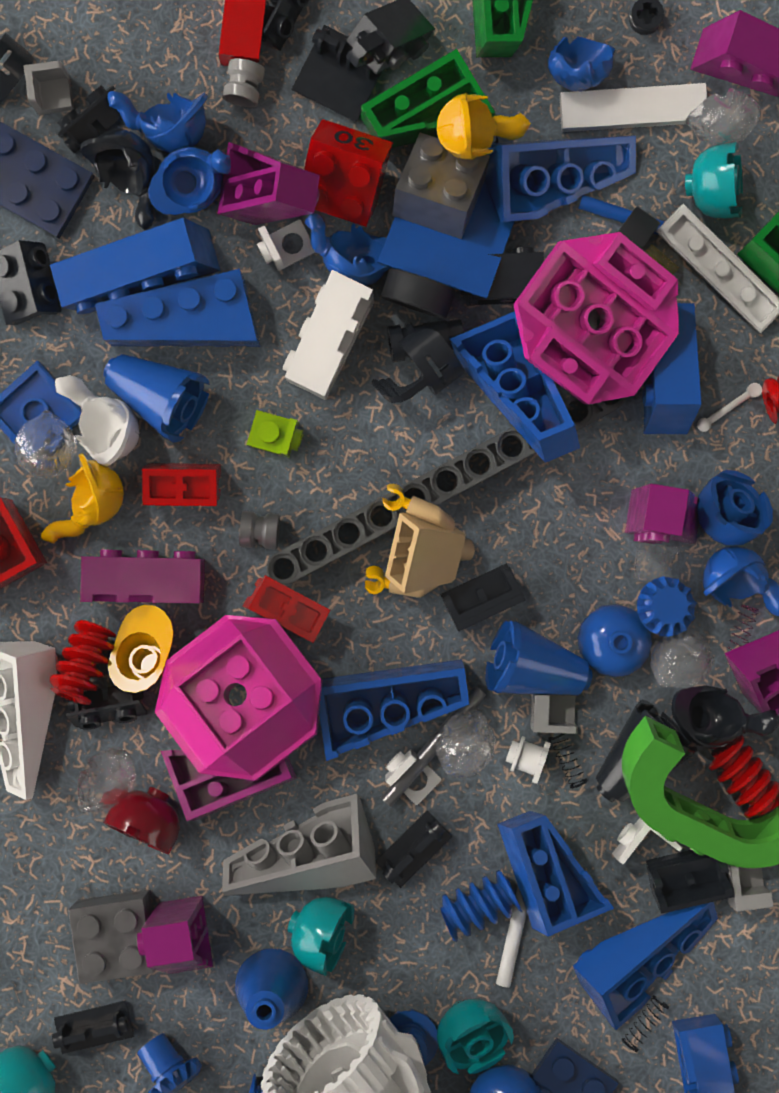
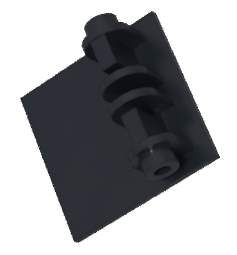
M324 25L322 30L317 29L312 38L314 45L291 90L357 122L361 115V105L368 101L382 71L375 74L367 64L356 68L346 57L348 52L353 49L346 41L348 36Z

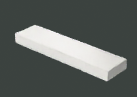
M706 83L582 92L573 91L561 92L559 95L562 132L706 123L708 120Z
M684 204L656 230L759 333H762L779 316V297Z

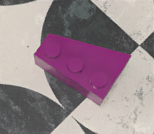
M738 10L703 28L690 70L779 97V28L742 10Z
M228 142L226 155H230L231 173L228 175L223 174L218 207L219 215L252 225H259L314 213L319 200L318 184L320 175L269 155Z
M651 483L633 489L631 491L625 533L634 534L633 541L640 543L662 544V542L669 543L671 540L696 545L699 527L697 518L699 498L695 497V494L688 489Z
M100 550V557L81 556L80 602L204 603L205 559H196V551H174L173 558H159V551L137 550V557H122V550Z
M779 630L724 653L741 692L759 713L775 710L777 715L779 714Z
M182 750L161 751L186 821H196L297 779L289 756L258 781L200 774Z
M203 896L159 902L141 928L142 932L137 934L138 951L140 956L146 957L147 968L174 974L214 967Z

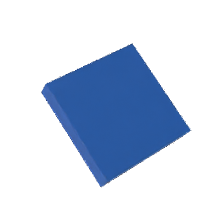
M38 360L0 393V429L32 464H35L78 425L82 412L78 404L56 392V379Z

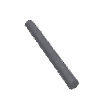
M474 686L468 693L470 705L454 710L418 752L416 755L417 760L380 797L387 805L392 807L486 696L477 686Z

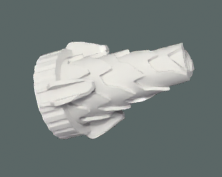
M351 994L343 998L333 999L329 1003L313 1010L293 1026L268 1059V1064L264 1068L262 1075L263 1080L261 1081L262 1093H431L427 1083V1073L422 1055L414 1036L398 1032L379 1005L369 996L365 997L361 994L356 996Z

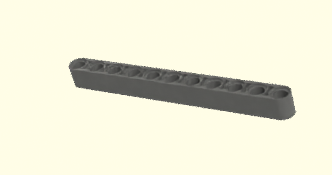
M573 395L565 398L563 401L566 408L570 404H578L583 408L584 419L581 422H574L576 431L614 412L624 404L627 397L616 399L612 405L603 402L589 405L583 404ZM511 427L401 486L404 494L411 489L419 490L423 494L425 501L438 506L532 456L536 452L514 427ZM513 438L520 444L518 456L508 457L502 452L501 443L504 439ZM475 455L485 457L488 461L487 472L481 475L473 473L468 465L469 459ZM449 472L453 474L456 478L454 490L443 492L437 487L436 477L440 473ZM390 492L274 554L267 563L268 577L283 585L292 584L395 529L399 513H406L407 509L401 507L399 510L391 511L392 520L387 526L378 527L374 525L371 521V513L377 507H385L382 498H386L389 501H396L399 498L398 494ZM348 523L356 525L360 531L358 540L350 545L344 544L339 538V530ZM313 541H321L326 545L327 555L322 561L314 562L307 555V547ZM282 558H288L294 564V573L288 579H281L275 573V565Z

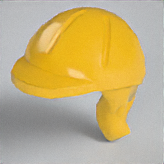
M464 93L455 96L440 111L437 120V135L443 147L454 157L474 160L477 157L493 152V150H489L493 142V136L508 140L519 139L525 135L531 123L522 113L510 117L503 115L492 117L487 104L481 101L488 99V96Z
M83 453L79 454L82 467L68 478L71 482L65 484L67 487L76 486L71 498L73 515L70 520H58L50 523L41 533V539L54 544L59 538L78 537L89 526L100 525L113 518L119 511L124 498L121 479L114 470L97 463V461L88 460Z

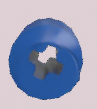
M500 870L496 871L495 884L486 876L482 877V890L471 882L469 883L468 896L459 888L455 889L456 901L454 902L446 894L442 895L443 907L440 910L454 942L458 941L457 929H460L465 936H471V923H474L479 930H484V917H487L494 925L498 924V911H501L508 919L511 918V905H515L523 913L509 879Z

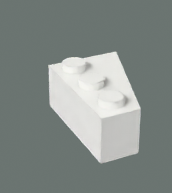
M334 270L331 271L326 284H323L315 300L316 307L311 318H306L300 330L299 337L301 341L297 350L290 351L282 370L286 371L285 379L287 382L324 400L327 399L374 304L373 289Z

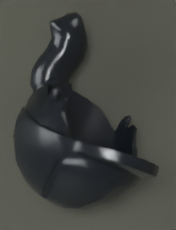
M125 129L108 131L97 138L88 139L81 143L80 152L95 166L99 182H104V188H108L111 182L120 191L136 194L139 197L135 210L136 223L144 230L150 229L155 219L152 214L154 206L149 199L148 188L155 169L154 157L148 144L137 134Z
M707 685L686 687L678 690L673 696L671 707L673 718L685 738L698 746L709 749L725 747L736 740L742 733H755L763 737L767 736L778 727L779 717L775 710L751 715L745 714L740 702L727 694V689Z

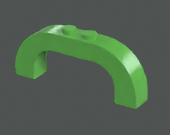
M645 716L631 733L622 756L623 778L632 804L639 817L668 841L680 842L690 847L698 855H707L728 865L742 868H763L778 865L779 805L762 817L751 820H737L669 789L664 785L665 780L671 770L685 755V752L675 730Z

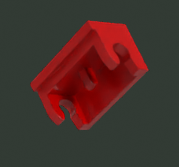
M225 0L219 45L221 65L228 66L229 61L234 58L246 59L256 63L260 61L266 0Z
M148 463L142 468L143 505L217 506L221 496V489H219L221 464Z
M266 575L263 578H259L255 583V591L252 596L246 598L242 607L263 618L276 619L282 628L314 643L331 610Z

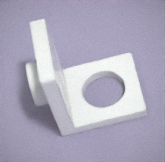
M297 220L270 235L265 225L258 228L262 241L257 243V246L266 264L273 261L278 271L315 253L310 244L311 239L301 220ZM295 233L302 238L303 247L298 253L289 254L282 248V240L287 234Z
M410 749L405 755L401 751L395 755L385 767L389 771L385 775V781L392 786L417 760V754ZM428 765L422 770L427 776L426 786L417 791L408 787L404 792L415 805H418L442 780Z
M639 818L634 825L629 823L624 827L617 839L620 844L612 854L621 864H624L650 829L679 852L683 847L677 841H668Z

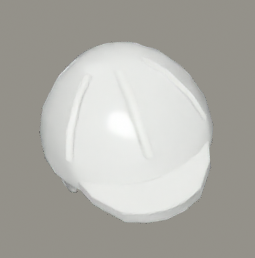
M68 375L56 378V392L81 406L82 412L78 425L82 436L77 435L75 438L80 441L79 444L86 449L97 463L107 467L127 456L135 448L139 440L138 434H140L138 419L125 402L110 397L95 396L82 379Z

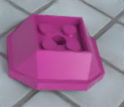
M621 232L557 242L513 304L525 359L583 404L589 405L635 396L679 334L676 297L678 295V279ZM593 309L600 316V323L595 330L591 328L588 322L589 313Z
M225 615L166 660L155 714L200 774L258 781L317 735L323 680L276 619ZM236 686H244L247 693L245 701L239 706H233L229 701L230 691Z

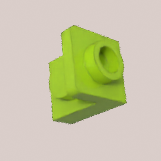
M256 410L247 446L290 458L292 450L298 452L304 430L298 429L299 421L296 419H287Z

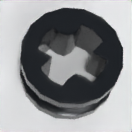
M658 0L636 1L629 14L631 28L640 35L654 33L664 18L662 4ZM643 8L649 9V14H655L650 24L644 23V18H638Z

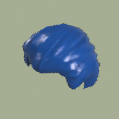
M577 36L569 44L568 38L563 37L558 45L554 46V49L550 51L548 69L553 79L559 85L571 91L582 92L588 88L597 87L609 76L613 68V56L616 50L611 45Z

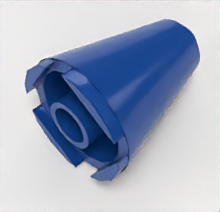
M125 354L110 359L104 368L103 374L106 386L163 438L173 443L179 442L184 438L179 434L185 428L192 430L195 427L207 404L209 393L203 391L204 384H210L209 380L200 373Z
M505 621L497 630L490 650H496L494 663L487 662L485 681L488 690L505 694L578 696L583 690L589 688L592 681V670L589 669L587 660L517 621Z
M263 949L251 955L242 963L236 976L235 991L248 1021L258 1029L267 1030L291 1018L301 1009L308 994V976L301 963L293 954L282 949Z

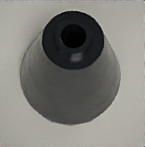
M640 700L634 707L596 775V780L599 783L597 790L610 802H614L615 799L624 802L630 798L622 774V756L631 733L645 716L676 731L685 755L674 768L691 758L697 751L696 747L688 746L691 741L685 738L679 726L664 712H662L661 716H656L650 710L654 705L646 700Z

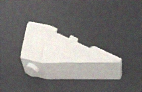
M36 641L0 642V734L3 739L0 742V765L6 790L18 797L29 800L34 795L55 693L50 690V688L54 687L49 682L51 675L57 674L56 664L58 657L54 647Z

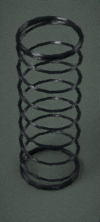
M561 733L556 737L550 736L548 739L551 743L552 740H555L565 735L566 733ZM567 738V739H565V740H562V741H559V742H554V743H551V744L560 743V742H563V741L568 740L569 738ZM555 745V746L553 747V750H562V749L568 748V747H570V746H572V745H569V746L564 747V748H561V749H554V748L556 747V745ZM556 754V757H564V756H567V755H570V754H566V755H563V756H557V754ZM578 765V766H576V767H574V768H571V769H565L564 771L578 768V767H580L581 765ZM580 772L579 774H576V775H573V776H566V774H565V777H574V776L580 775V774H582V773H584V772ZM585 778L575 783H569L571 780L569 779L568 784H571L570 788L573 789L582 786L588 780Z
M655 995L652 996V998H651V1002H652V1003H653L652 999H654L657 1003H659V1004H660L661 1006H663L664 1008H666V1009L669 1008V1006H668L665 1002L661 1003L659 1000H657V999L655 998V997H656ZM655 1005V1007H656L661 1013L665 1014L664 1012H662V1011ZM649 1009V1011L654 1015V1017H656L657 1019H659V1018ZM636 1027V1029H637L643 1036H645V1035ZM622 1038V1042L626 1046H628L633 1051L638 1052L639 1049L636 1046L633 1045L631 1047L624 1040L625 1038Z

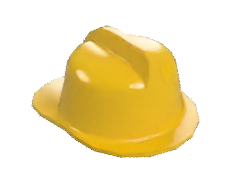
M153 605L136 607L125 616L120 625L114 649L110 654L108 671L114 685L125 692L137 693L145 691L163 676L165 663L169 659L173 643L174 630L171 619L159 607Z

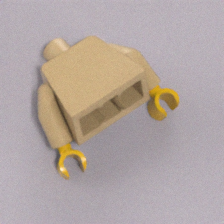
M388 484L387 490L398 494L399 498L396 501L382 498L385 508L395 511L402 507L407 509L406 513H399L386 573L384 574L383 569L379 566H369L366 568V577L378 580L375 582L366 580L365 589L370 594H378L386 588L389 589V593L421 598L438 586L452 583L456 579L460 561H468L473 558L475 553L474 544L470 539L465 538V534L455 527L454 519L439 506L415 496L412 499L404 496L403 490L399 485Z

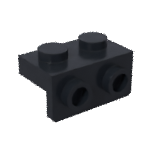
M18 240L0 249V304L6 325H18L42 314L56 315L62 311L50 268L49 255L45 244L42 242Z

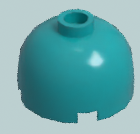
M737 142L719 144L704 150L696 158L692 173L685 175L686 195L693 196L696 207L703 214L710 217L728 219L739 218L742 215L743 206L735 207L737 206L736 196L740 195V192L743 194L741 155H733L739 148V143Z
M331 897L315 898L308 902L301 912L295 911L293 913L287 930L289 933H292L291 947L293 953L303 966L324 976H327V971L332 972L335 969L346 945V942H342L346 929L344 923L345 921L350 924L353 923L354 905Z
M480 998L466 999L453 1004L443 1015L437 1028V1042L441 1056L446 1066L456 1074H459L457 1069H466L469 1074H476L490 1068L506 1054L503 1047L507 1044L508 1039L511 1045L514 1040L513 1029L503 1013L495 1004Z
M17 1045L6 1048L0 1052V1093H55L56 1082L51 1071L56 1068V1065L44 1050L37 1054L28 1046Z

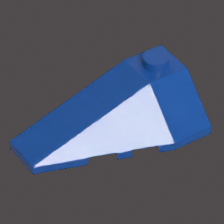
M636 135L493 143L491 148H489L493 152L487 154L490 155L485 182L501 222L539 219L547 215L549 211L577 201V198L594 190H601L635 174Z
M714 902L668 912L606 939L593 949H589L581 954L577 963L573 965L578 980L615 1030L621 1027L648 1002L651 996L645 991L657 977L666 980L673 972L671 967L675 962L677 953L679 951L684 954L690 952L716 922L718 916Z

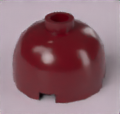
M151 786L147 792L133 790L124 793L112 805L103 822L108 827L168 855L180 831V818L177 810L167 803L170 796Z

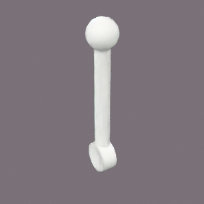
M758 383L750 384L745 393L708 418L699 419L697 428L702 432H707L711 428L712 423L750 397L756 398L762 393L761 385Z

